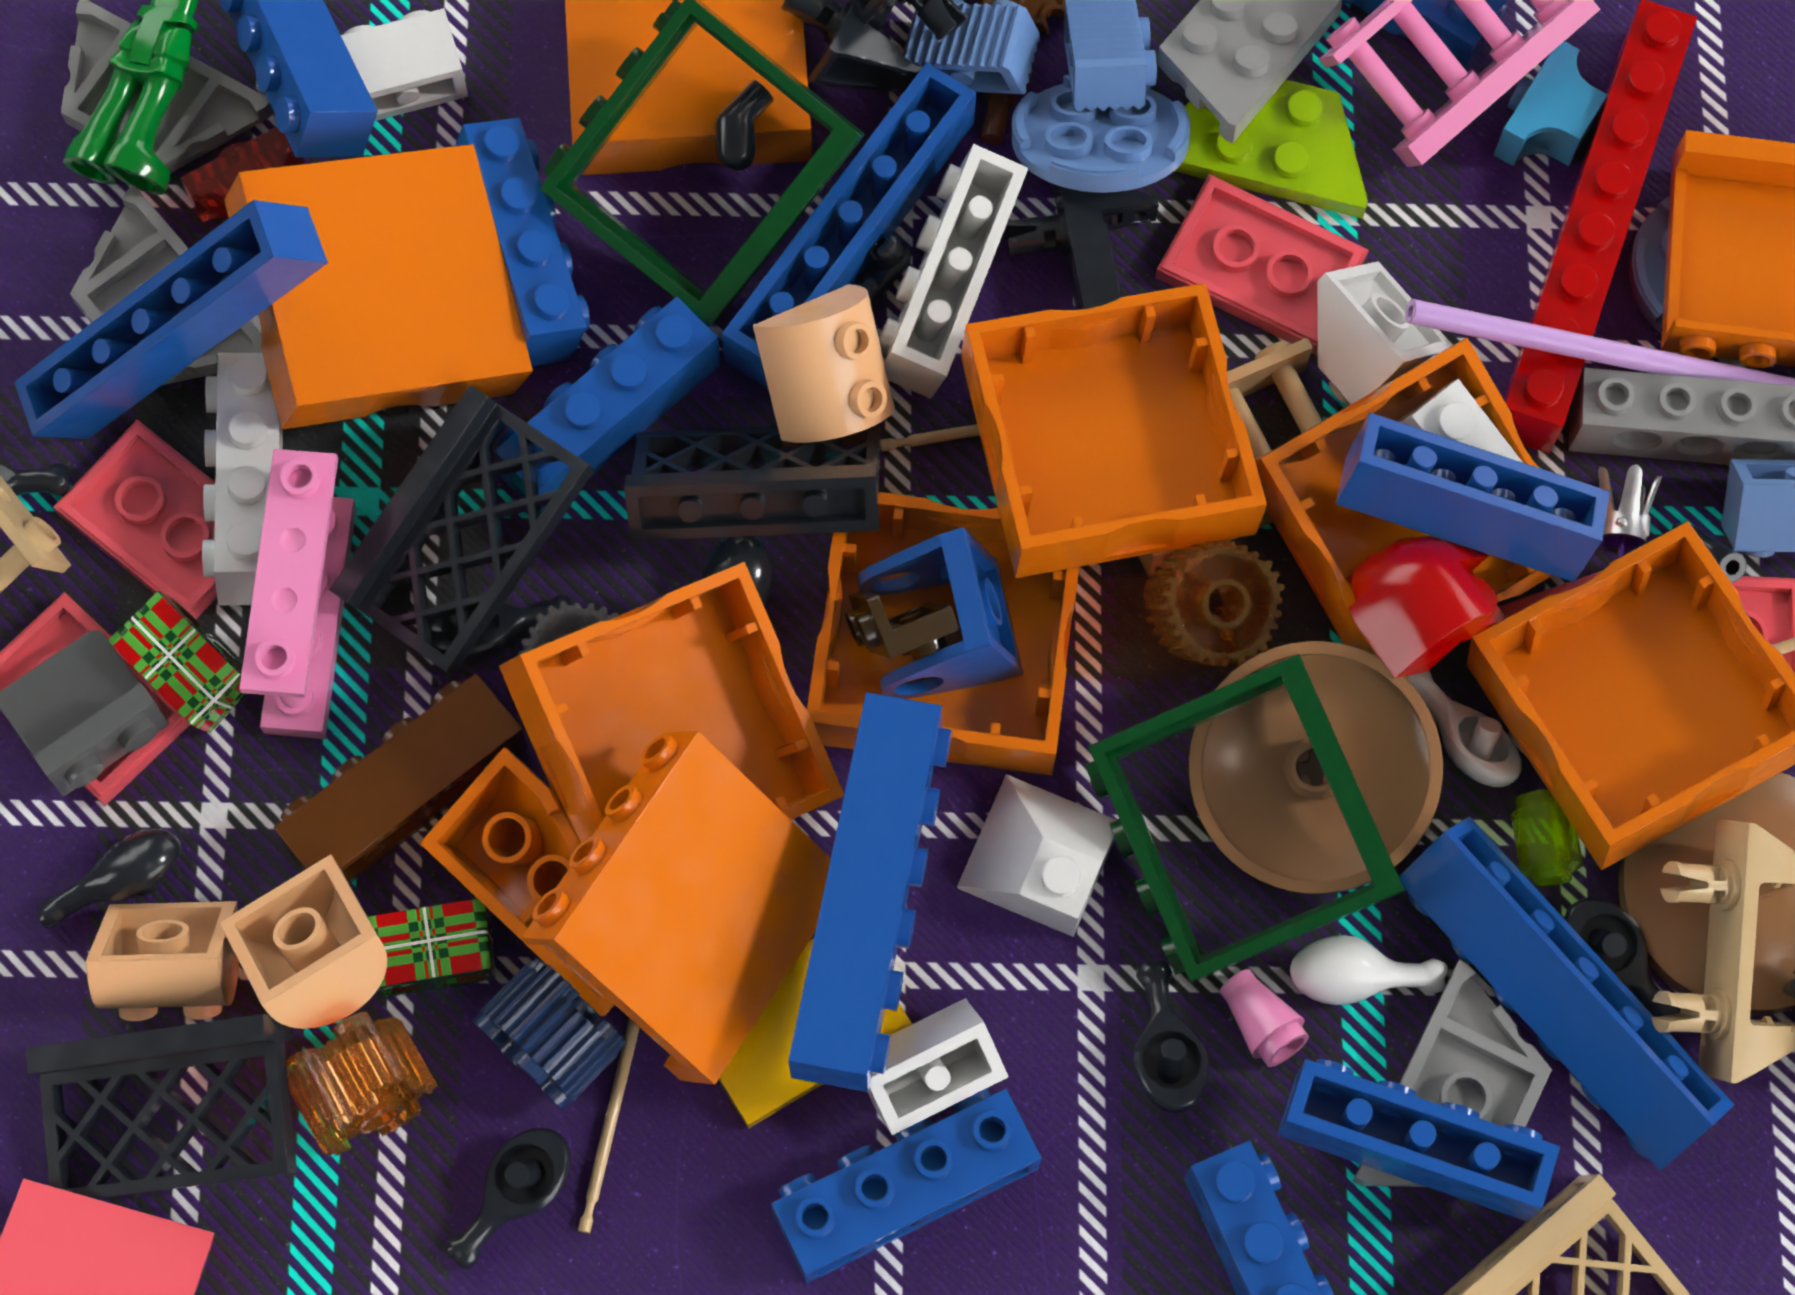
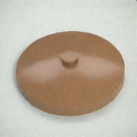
M1305 641L1275 647L1260 653L1235 669L1221 682L1217 689L1300 654L1394 867L1399 865L1414 850L1429 828L1437 810L1443 782V756L1437 727L1427 705L1413 685L1405 677L1394 678L1383 661L1375 655L1356 647L1326 641ZM1286 687L1195 726L1189 754V780L1194 805L1208 835L1231 862L1264 883L1291 892L1305 894L1343 892L1372 882Z
M1781 772L1621 860L1618 876L1620 908L1635 919L1643 932L1647 945L1649 967L1660 979L1678 993L1704 994L1710 904L1666 902L1662 897L1660 888L1689 885L1690 881L1686 878L1662 873L1663 867L1670 861L1713 865L1716 819L1755 823L1795 851L1794 777ZM1762 883L1759 887L1750 1016L1771 1015L1795 1009V998L1782 992L1784 985L1795 978V974L1792 973L1795 970V884L1783 883L1780 888H1773L1771 883Z

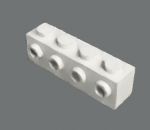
M975 144L971 147L960 167L949 164L936 194V197L945 200L939 218L931 214L928 216L916 243V248L925 251L919 268L916 269L911 266L907 268L895 296L896 300L904 303L897 321L888 318L879 336L889 381L931 399L947 377L964 334L965 326L968 324L1028 171L1027 167Z
M218 353L217 376H206L205 385L206 412L217 413L216 430H205L204 437L205 466L216 467L215 484H204L203 490L204 521H215L214 539L203 540L202 544L203 577H215L218 605H251L273 450H283V430L280 427L263 354Z

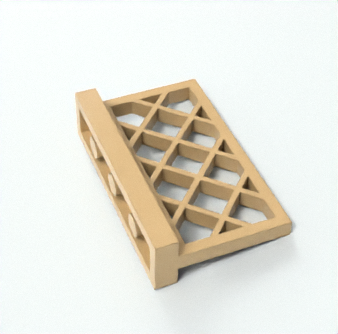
M1600 1174L1578 1176L1547 1203L1541 1211L1523 1224L1444 1295H1516L1526 1285V1295H1539L1540 1273L1551 1263L1573 1266L1571 1295H1584L1586 1267L1617 1270L1616 1295H1629L1630 1272L1651 1274L1667 1295H1690V1293L1612 1199L1616 1193ZM1603 1217L1619 1234L1618 1262L1586 1259L1588 1231ZM1574 1244L1573 1258L1560 1256ZM1632 1252L1643 1265L1631 1264Z

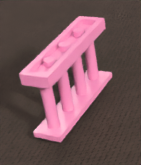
M1386 0L1362 22L1359 23L1355 17H1352L1337 28L1326 39L1332 48L1321 56L1319 60L1326 68L1341 64L1346 58L1352 61L1404 125L1401 132L1406 138L1393 148V151L1406 167L1419 166L1428 161L1601 9L1593 0H1529L1537 10L1533 16L1537 19L1538 23L1521 36L1518 31L1511 33L1485 0H1454L1492 47L1489 54L1494 61L1477 75L1473 69L1468 72L1464 69L1411 3L1413 0ZM1392 18L1448 86L1445 93L1450 100L1434 114L1429 108L1422 110L1367 43V40Z
M273 450L239 688L241 693L264 695L260 728L266 735L326 739L344 600L329 589L350 560L357 510L353 498L333 497L338 456L335 453Z

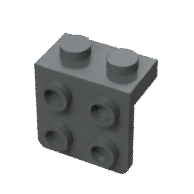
M98 630L87 632L0 691L1 711L33 754V758L63 797L74 789L92 782L109 765L128 752L143 747L160 730L169 725L142 683L138 682L107 637Z

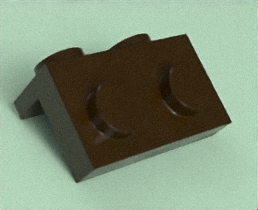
M858 591L848 595L853 609L845 612V618L857 646L865 645L871 653L893 658L900 654L902 656L911 654L912 659L921 658L948 646L945 636L960 630L952 607L949 605L927 602L888 618L878 594Z

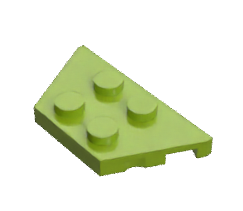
M1285 80L1233 143L1225 140L1220 135V121L1208 107L1198 110L1191 101L1185 106L1190 119L1189 149L1185 159L1175 172L1207 179L1210 174L1238 188L1363 219L1368 199L1341 97L1338 92Z

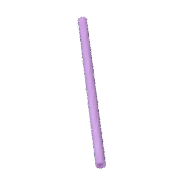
M1416 299L1409 301L1405 312V320L1409 324L1647 373L1795 385V378Z

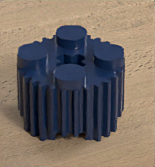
M536 958L530 965L526 964L480 1010V1013L472 1022L496 1045L495 1047L521 1073L525 1072L536 1082L535 1085L558 1108L563 1110L619 1055L617 1052L626 1044V1041L605 1019L601 1023L598 1021L600 1017L579 996L580 993L550 965L546 967Z

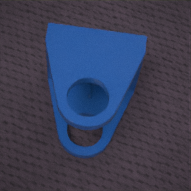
M964 527L934 536L874 563L858 574L859 590L878 594V596L894 595L951 584L963 640L885 674L880 679L883 695L912 699L999 682L1024 674L998 561ZM910 572L909 574L902 577L889 580H879L889 575ZM931 677L918 682L906 683L919 678Z

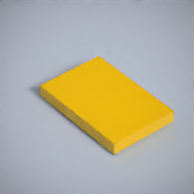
M814 939L808 942L718 1079L748 1129L823 1085L821 1083L791 1078L788 1063ZM900 1004L897 1011L885 1009L881 1033L892 1035L912 1025Z

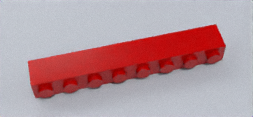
M1640 0L1626 31L1606 91L1608 96L1597 118L1529 323L1589 336L1594 335L1697 16L1648 0ZM1521 347L1504 401L1512 413L1514 425L1524 446L1550 454L1564 427L1585 360Z

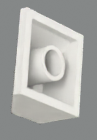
M1379 261L1326 272L1317 281L1318 367L1330 380L1329 387L1333 394L1348 406L1452 346L1440 330L1406 322L1405 312L1411 297Z
M1006 774L957 889L1074 937L1115 840L1109 823L1116 819Z

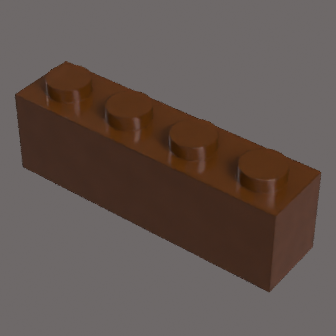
M477 673L465 682L458 679L447 684L434 696L432 700L433 706L415 720L408 717L397 722L384 734L382 738L383 744L365 758L355 756L347 760L333 773L331 777L333 782L315 796L312 797L310 794L303 795L286 807L280 817L282 821L273 828L283 845L303 870L331 854L350 884L453 805L503 747L508 748L515 756L528 747L521 726Z

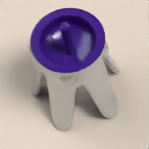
M1637 464L1632 465L1628 469L1618 511H1615L1608 471L1604 467H1599L1598 469L1599 488L1610 491L1601 544L1618 548L1617 558L1623 556L1624 549H1636L1646 544V537L1649 536L1650 515L1648 513L1662 479V476L1655 478L1644 505L1646 488L1642 485V469Z

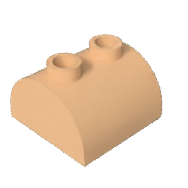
M848 284L753 325L782 441L809 443L848 436L879 424L893 413L895 409L866 288Z
M331 854L219 922L261 1005L271 1018L288 1027L301 1029L317 1028L348 1017L371 999L381 985L386 973L387 953L385 947Z
M237 901L109 904L86 959L88 985L95 1007L98 1009L118 1008L120 1018L127 1021H142L152 1018L158 1013V1007H183V1014L187 1018L195 1020L209 1019L220 1014L222 1006H230L234 1000L239 960L219 922L238 911Z

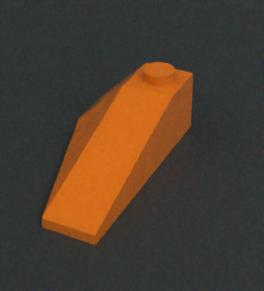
M503 747L420 844L540 959L568 981L580 993L579 996L600 1016H605L614 1006L607 997L549 945L527 944L521 938L534 920L532 918L534 907L546 893L558 886L570 868L569 858L581 842L553 790L508 748Z

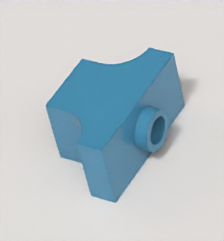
M1564 41L1549 54L1534 80L1526 76L1521 79L1507 105V108L1513 110L1514 113L1503 129L1493 156L1514 166L1523 157L1532 154H1543L1567 166L1570 165L1595 124L1608 94L1588 84L1581 77L1577 68V56L1580 49Z

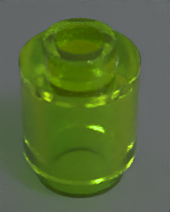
M1548 789L1519 795L1515 798L1516 811L1511 814L1519 870L1525 877H1532L1536 886H1555L1571 881V872L1583 866L1578 834Z

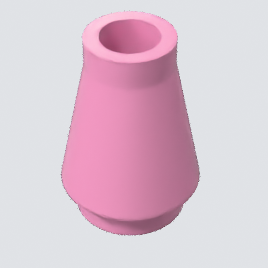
M1245 969L1235 974L1221 987L1220 994L1227 1001L1253 1058H1262L1268 1067H1273L1289 1059L1307 1042L1309 1035L1302 1027L1305 1021L1304 1018L1261 983L1250 969Z

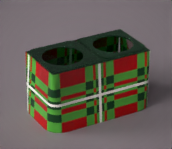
M157 591L108 639L111 645L181 716L200 730L212 734L245 694L239 690L243 666L218 641L214 640L212 634L180 602L161 591Z
M479 899L368 917L387 953L386 973L381 985L373 995L375 999L430 991L434 988L442 989L473 984L496 978L490 910Z

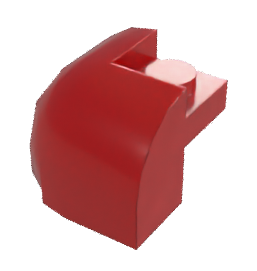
M1432 535L1402 538L1371 555L1346 578L1352 584L1356 599L1348 610L1358 628L1394 678L1427 672L1460 642L1471 640L1474 635L1506 619L1497 606L1498 599L1494 590L1487 582L1475 576L1472 572L1489 556L1488 554Z

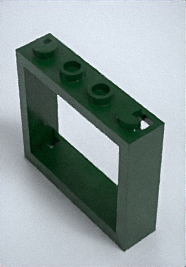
M673 0L664 13L661 12L654 22L653 28L659 34L644 52L639 47H636L617 70L615 75L622 82L608 100L604 96L599 95L584 112L578 123L585 130L572 147L562 143L550 156L552 159L542 170L549 177L539 189L674 298L678 297L705 323L712 326L721 319L865 134L702 1L684 0L683 3H680L678 0ZM697 25L702 27L831 132L707 291L575 185L579 177Z
M1300 654L1088 746L1094 761L1084 765L1090 777V783L1099 800L1110 796L1119 819L1109 823L1113 836L1124 858L1135 854L1144 875L1143 878L1135 881L1139 896L1149 916L1160 912L1170 936L1160 940L1166 957H1168L1175 975L1186 971L1190 982L1198 981L1405 891ZM1286 687L1373 883L1203 956L1119 760Z

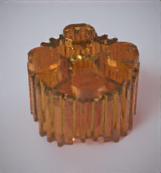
M1208 541L1206 543H1196L1186 548L1175 549V556L1164 557L1165 566H1157L1155 568L1157 573L1147 579L1143 596L1147 603L1145 604V609L1150 610L1152 615L1146 618L1147 622L1155 624L1151 632L1153 635H1160L1159 644L1161 646H1169L1168 653L1181 661L1211 666L1245 664V659L1257 656L1256 651L1265 652L1268 649L1266 642L1272 640L1269 631L1270 629H1278L1279 625L1274 622V619L1282 615V612L1276 609V606L1283 602L1280 592L1285 589L1284 584H1277L1276 582L1280 576L1278 571H1270L1273 563L1270 560H1259V553L1256 551L1248 552V546L1235 545V542ZM1211 593L1220 594L1222 602L1214 606L1219 613L1218 615L1211 614L1209 610Z
M368 1012L357 1013L342 1020L334 1027L335 1040H329L325 1046L317 1049H304L286 1060L289 1092L324 1155L331 1156L334 1154L338 1156L350 1150L352 1147L347 1138L351 1140L358 1134L363 1135L379 1130L380 1134L385 1136L396 1132L399 1127L410 1123L409 1120L420 1115L419 1112L422 1109L417 1099L422 1097V1093L432 1094L433 1090L438 1087L401 1020L388 1017L382 1020L378 1019L373 1023Z

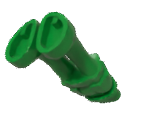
M152 0L150 5L140 6L137 15L142 20H134L118 42L119 50L108 61L114 68L108 88L84 129L72 139L62 162L67 168L87 179L102 184L112 185L118 178L129 186L135 185L138 190L156 195L166 193L170 182V171L154 153V142L161 120L176 92L183 89V73L187 72L189 65L192 34L196 33L199 26L194 18H192L199 0ZM140 86L142 87L140 96L117 140L128 107Z

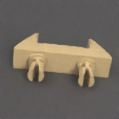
M1716 819L1713 865L1687 864L1678 861L1667 862L1663 867L1662 873L1686 878L1690 882L1689 885L1660 888L1662 897L1668 903L1710 904L1704 994L1658 991L1653 998V1002L1679 1007L1680 1013L1651 1017L1654 1028L1660 1033H1701L1699 1066L1710 1078L1729 1083H1738L1795 1050V1022H1774L1770 1016H1764L1762 1020L1750 1019L1759 887L1762 883H1771L1773 888H1780L1783 883L1795 884V851L1755 823Z

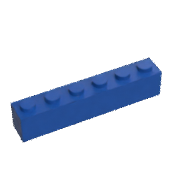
M928 62L925 63L723 331V352L726 364L768 390L753 325L845 285H854L874 260L870 254L871 247L881 234L894 233L973 127L976 92Z
M252 200L18 378L14 383L32 436L89 439L326 265L328 261L308 207Z
M868 692L865 694L788 1059L791 1078L869 1092L872 1073H885L891 1035L881 1033L885 1009L897 1011L904 972L894 971L893 969L898 947L910 948L916 910L906 909L910 886L921 888L923 884L928 849L918 848L922 825L934 827L940 789L931 788L930 785L934 766L946 767L951 744L952 729L942 728V705Z
M1470 816L1446 830L1399 876L1411 904L1421 914L1430 917L1449 937L1451 946L1462 960L1474 965L1494 987L1498 1000L1507 1009L1517 1013L1537 1034L1539 1044L1543 1050L1566 1066L1581 1083L1582 1090L1590 1102L1598 1108L1605 1110L1624 1130L1631 1147L1642 1157L1650 1159L1660 1171L1735 1105L1669 1033H1660L1654 1028L1651 1019L1654 1016Z

